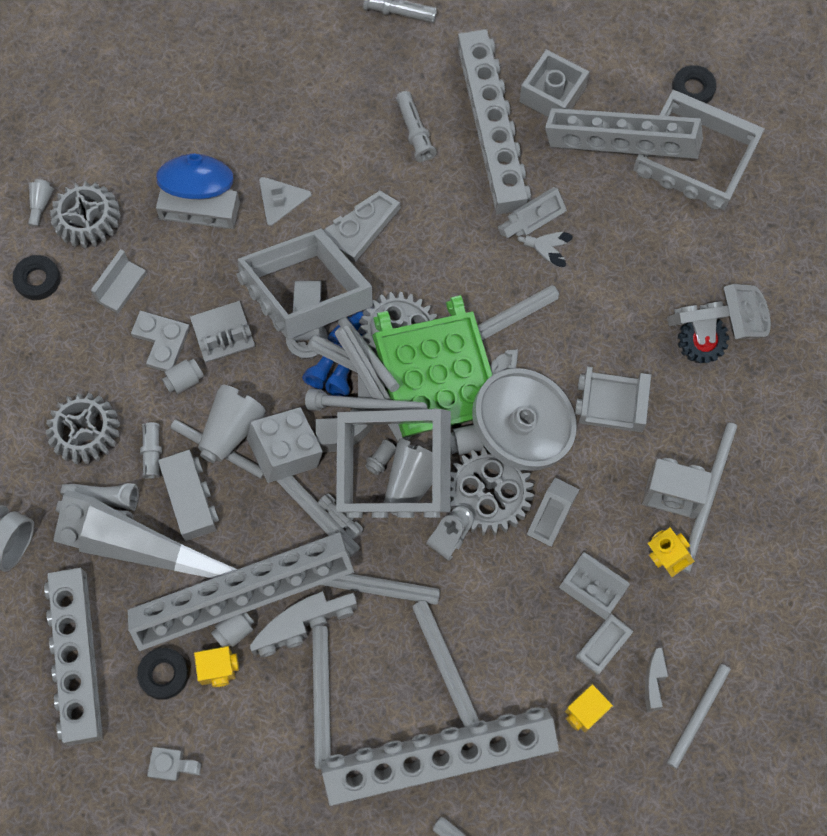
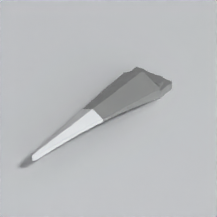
M66 490L63 495L54 542L79 548V552L208 578H216L238 570L138 523L94 497Z

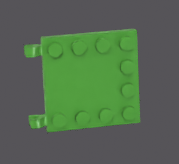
M461 295L451 297V301L446 302L448 312L452 316L399 328H392L388 311L377 313V317H374L373 320L379 332H375L372 336L378 357L399 384V388L395 392H391L388 389L391 400L424 402L427 405V409L451 411V426L473 421L472 408L475 396L482 385L493 375L473 311L465 312ZM433 423L398 424L402 438L433 431Z

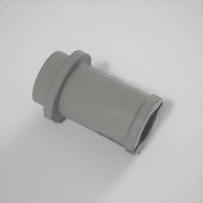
M383 440L373 456L366 459L367 464L365 467L375 475H379L380 472L383 473L385 471L384 466L396 451V446L388 440Z

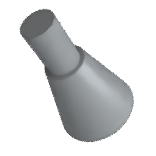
M35 179L34 182L29 183L31 209L29 226H39L41 212H43L54 191L50 183L45 180Z

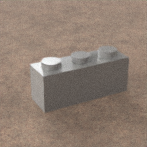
M160 189L156 210L161 220L234 229L240 202L237 191L231 189L218 196L205 199L180 198Z
M190 450L158 460L184 540L188 541L217 531L215 522H218L219 518L215 507H209L206 499L211 497L207 482H201L198 474L203 472L199 457L193 458Z

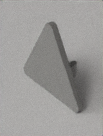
M261 177L259 180L266 220L269 226L274 225L311 197V192L265 177Z

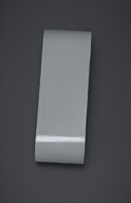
M295 281L293 313L322 302V281ZM321 327L296 336L293 340H310L314 334L320 336Z

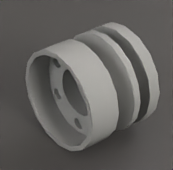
M0 505V570L6 572L16 566L31 542L34 532V521L16 511L9 513V509L4 505Z

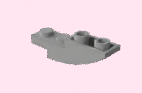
M322 591L289 607L273 619L257 635L250 645L253 655L259 654L262 658L275 654V648L284 645L287 648L297 647L303 644V639L308 638L305 630L306 626L310 625L311 628L323 626L327 623L326 619L335 616L338 619L350 617L354 614L353 610L358 609L354 594L351 593L326 602Z

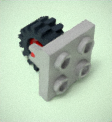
M723 301L701 305L700 310H697V305L681 307L674 310L675 314L667 316L669 326L685 324L681 326V334H678L677 339H680L678 347L682 348V355H686L688 360L695 361V363L713 362L718 360V357H722L725 354L723 351L728 349L729 345L726 344V341L730 340L729 335L726 336L728 329L722 326L723 322L721 320H717L730 317L728 306H723Z

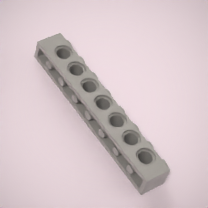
M487 29L458 34V51L496 214L510 213L526 204L527 201H530L531 193L529 186H525L523 181L526 177L524 164H519L520 147L518 142L514 143L515 127L513 121L508 119L510 107L508 100L503 98L505 86L503 79L499 80L498 77L500 73L499 61L493 57V53H495L493 38L489 39ZM500 162H507L508 164L503 165ZM510 183V184H513L514 186L509 187V186H506L505 184Z
M340 532L127 610L128 630L138 650L142 651L354 573Z
M534 707L528 709L526 713L518 715L504 714L498 717L497 720L489 722L475 721L468 727L459 729L450 727L442 730L441 733L430 736L428 734L417 735L409 741H390L383 747L375 749L366 747L350 755H332L326 760L321 761V767L329 805L331 806L559 751L550 712L547 708ZM530 729L527 736H518L522 730ZM502 736L500 742L496 744L490 743L493 737ZM466 743H474L470 750L461 749ZM437 750L446 751L441 757L433 756ZM408 757H417V760L412 764L404 763ZM382 763L389 765L387 769L382 771L375 769L377 765ZM352 770L360 772L356 777L347 776V773Z

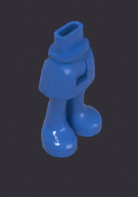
M362 311L347 317L357 331L362 326L359 323L361 317L364 316ZM338 325L328 335V340L342 347L335 336V331L340 327ZM324 356L315 366L308 368L302 376L303 381L307 385L316 389H322L326 385L327 392L332 396L348 397L350 387L346 379L350 369L338 364L327 380L334 361Z

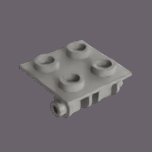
M240 301L190 316L205 363L255 347Z

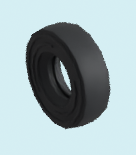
M689 65L676 73L672 82V90L707 104L712 100L716 92V79L707 68L699 65ZM689 80H697L702 83L703 90L700 93H691L686 89L685 83Z
M31 255L22 259L16 265L13 271V283L17 292L24 298L42 300L50 297L57 290L60 284V272L56 264L48 257ZM34 270H42L46 273L45 281L38 286H32L27 282L28 275Z
M157 648L142 658L138 666L137 679L140 688L148 696L157 700L170 699L177 696L185 688L189 679V668L186 660L179 652L170 648ZM161 663L170 664L174 670L172 680L166 684H158L152 677L154 668Z

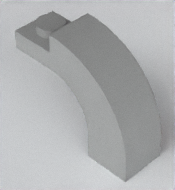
M358 375V398L373 399ZM353 408L350 412L379 410ZM337 418L316 419V439L323 452L337 451ZM354 425L353 445L360 442L374 425Z

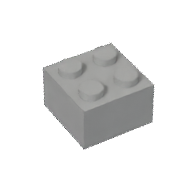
M546 49L522 84L519 102L549 117L551 108L572 109L586 89L589 71Z
M301 407L250 423L247 441L268 483L317 468L323 451Z
M657 458L648 477L642 505L695 519L705 505L712 473L706 472L700 466L690 465L688 467L678 464L674 459Z

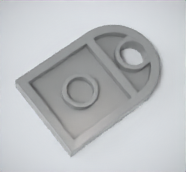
M732 284L725 286L724 290L735 339H759L768 336L771 327L770 314L762 292L752 285Z

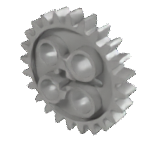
M389 292L386 298L380 295L377 301L372 300L373 306L363 311L362 314L364 316L359 320L362 326L358 329V333L363 334L362 338L378 357L372 336L375 332H379L373 320L374 317H377V313L388 311L389 315L395 318V321L391 320L393 329L412 325L411 323L417 324L431 321L437 315H429L427 313L430 306L421 307L422 299H419L416 303L413 302L412 294L407 299H404L402 292L396 298L392 292Z
M482 448L481 455L479 456L472 450L470 460L463 455L461 457L463 465L454 463L453 469L455 472H450V480L453 481L450 482V500H453L450 502V510L458 506H464L472 512L474 516V522L471 526L472 533L477 527H480L482 535L486 534L487 529H491L495 536L499 527L505 533L508 531V524L516 528L518 524L516 517L524 520L526 514L522 510L529 511L531 505L526 502L533 500L534 494L527 492L533 489V483L526 482L530 479L531 474L521 473L523 470L506 465L492 454H487L485 448ZM487 469H494L499 475L491 478L484 472ZM477 473L480 476L481 481L473 474ZM467 484H472L477 488V491L467 493L463 490V487ZM485 486L489 490L494 488V494L492 495L490 492L485 494ZM505 489L512 490L515 493V497L505 498L501 492ZM498 503L504 506L505 509L501 510L498 506ZM483 505H489L493 508L494 512L486 515L479 508Z

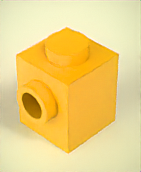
M229 647L194 653L197 678L201 685L212 683V687H223L229 685V680L235 679L234 671H239L237 654H232Z

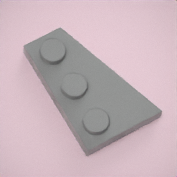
M378 191L356 205L355 210L343 218L339 216L333 220V224L323 231L348 259L356 262L400 210V202Z

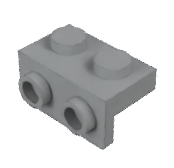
M582 553L559 588L606 620L630 584L586 553Z

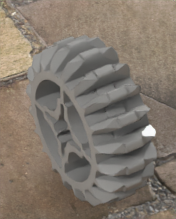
M86 181L81 187L75 183L74 188L71 190L65 187L66 193H58L59 201H52L54 209L50 210L51 224L55 228L56 234L62 237L64 242H71L75 248L81 243L82 247L86 249L88 242H91L96 247V240L98 239L106 243L104 235L113 236L112 228H118L117 220L121 216L119 212L120 207L115 196L111 192L109 193L105 186L100 188L96 182L91 187ZM84 208H85V210H86V212H87V214H86L87 220H85V218H84V214H85V213H84V210H83Z
M89 392L85 398L77 393L75 400L67 396L66 401L68 403L63 405L61 402H58L59 410H51L50 413L54 419L46 420V424L50 427L45 430L46 435L50 438L48 443L51 447H55L54 452L57 455L62 454V458L67 462L72 458L74 464L78 465L82 457L84 463L89 464L90 456L99 461V452L102 451L105 455H108L109 451L106 446L115 447L116 443L112 438L119 437L120 434L116 429L120 427V422L116 419L118 415L115 410H111V404L104 402L103 398L99 395L94 399L93 395ZM82 412L78 416H73L76 413ZM98 414L103 417L101 432L95 427L97 421L95 418ZM65 425L71 429L68 435L70 439L67 443L63 439ZM88 440H93L92 442L86 445H82L84 442Z

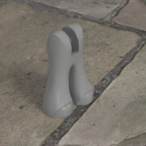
M131 483L114 487L62 484L60 491L61 495H64L65 491L69 490L94 497L106 505L132 511L136 510L139 499L138 487L136 484ZM62 501L57 502L55 511L60 513ZM116 510L126 515L127 517L133 519V514L131 512Z

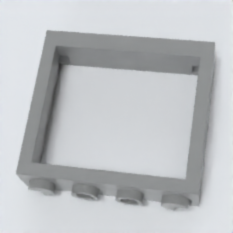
M672 90L660 116H670L673 112L682 117L701 118L703 126L747 144L748 147L726 192H722L648 159L649 155L646 154L638 155L633 171H636L642 178H651L660 182L667 189L674 188L679 190L687 198H697L704 201L712 209H722L725 211L760 141L764 128L676 90Z
M322 229L238 259L239 273L236 275L239 283L247 287L251 298L258 301L264 315H269L275 329L281 331L288 340L373 306L372 286ZM317 256L347 292L288 315L259 277Z
M420 409L337 412L336 512H346V518H363V513H372V518H388V512H397V518H414V512H424V518H440V512H450L451 411ZM433 423L432 503H353L354 425Z

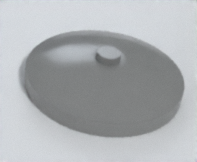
M520 368L500 371L491 376L482 385L473 402V424L480 441L495 458L506 465L528 471L546 469L560 461L574 443L577 424L571 402L557 384L540 373Z

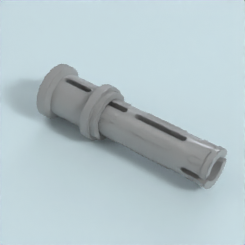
M364 0L363 10L365 11L372 9L383 12V15L393 13L434 23L437 13L436 7L404 0Z
M403 91L397 95L396 101L409 130L408 140L414 146L415 159L418 162L433 159L437 152L435 147L431 146L429 131L423 128L411 93Z

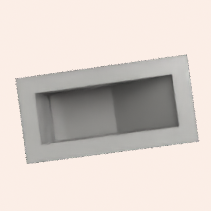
M554 478L546 491L527 535L552 547L580 489Z

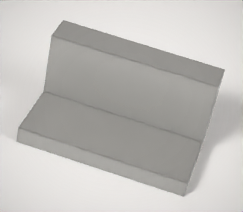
M120 249L95 283L91 292L97 303L119 314L147 275V272L128 261L125 251Z

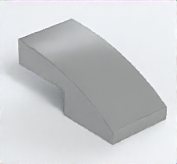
M657 648L652 653L647 667L645 679L647 712L658 711L663 707L658 681H664L668 674L662 648Z

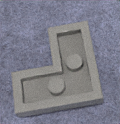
M140 311L131 335L132 337L154 343L146 365L150 368L166 371L176 365L190 326L186 323Z

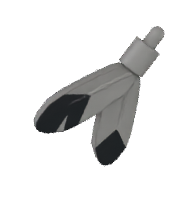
M557 232L538 237L537 239L527 235L526 238L519 236L518 241L524 242L525 246L535 248L542 257L554 266L564 268L566 267L564 257L553 247L567 244L572 240L573 236L570 233Z

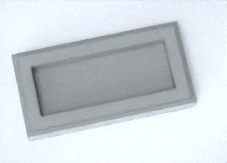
M610 614L576 658L596 675H599L633 631L614 615Z

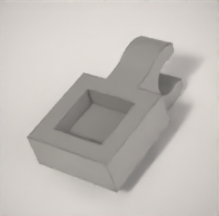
M153 747L147 777L178 781L179 773L200 775L202 763L182 760L183 752L179 750Z

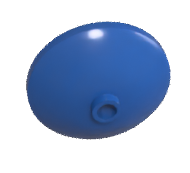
M185 154L164 163L156 174L157 184L163 191L170 195L187 199L215 197L229 190L233 184L231 169L220 160L203 154Z

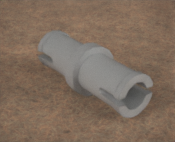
M154 422L142 424L143 446L140 448V454L143 455L142 477L145 479L155 478V476L156 478L160 477L158 461L159 455L162 454V447L159 446L160 425Z

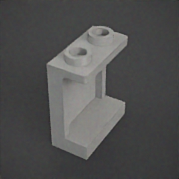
M587 366L585 375L580 374L578 390H583L582 399H577L575 414L580 415L579 423L643 432L647 420L651 374L640 373L639 378L635 379L593 373L592 367Z

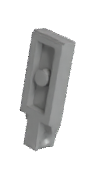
M551 188L509 214V220L497 227L501 236L509 238L514 234L516 236L528 235L566 212L567 209L558 188Z

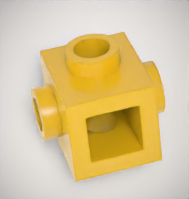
M671 527L666 531L657 532L652 537V540L647 543L653 551L649 554L650 558L658 568L664 566L671 577L695 562L687 550L690 547L688 541L681 532L676 535Z

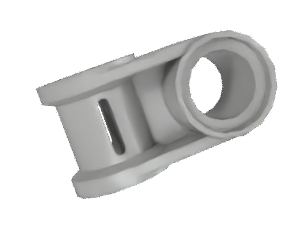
M464 506L455 507L449 515H446L428 539L427 545L448 561L451 560L453 557L451 556L456 548L459 550L463 539L473 525L474 516L472 512Z

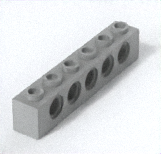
M551 108L545 126L550 147L698 159L703 141L701 118Z
M82 568L47 573L48 582L44 584L46 598L50 599L51 608L47 610L48 625L52 626L53 637L49 638V647L51 654H55V665H52L51 671L53 681L57 682L58 693L54 694V704L56 711H60V722H57L56 725L57 736L67 746L103 740L87 573ZM67 596H73L72 603L67 607H62L63 599ZM69 623H75L76 628L74 632L64 635L65 627ZM73 650H78L77 659L72 663H67V655ZM75 678H80V687L75 691H70V682ZM78 706H83L84 712L82 717L78 720H73L72 711Z

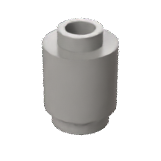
M191 359L190 361L184 360L164 371L166 377L162 380L170 393L175 391L178 395L198 384L199 379L203 378L204 375L196 361Z
M474 425L456 428L451 432V454L463 455L471 453L472 450L475 452L482 451V448H484Z
M245 612L220 621L215 625L216 629L211 634L222 647L231 646L233 648L253 631L250 625L254 621Z

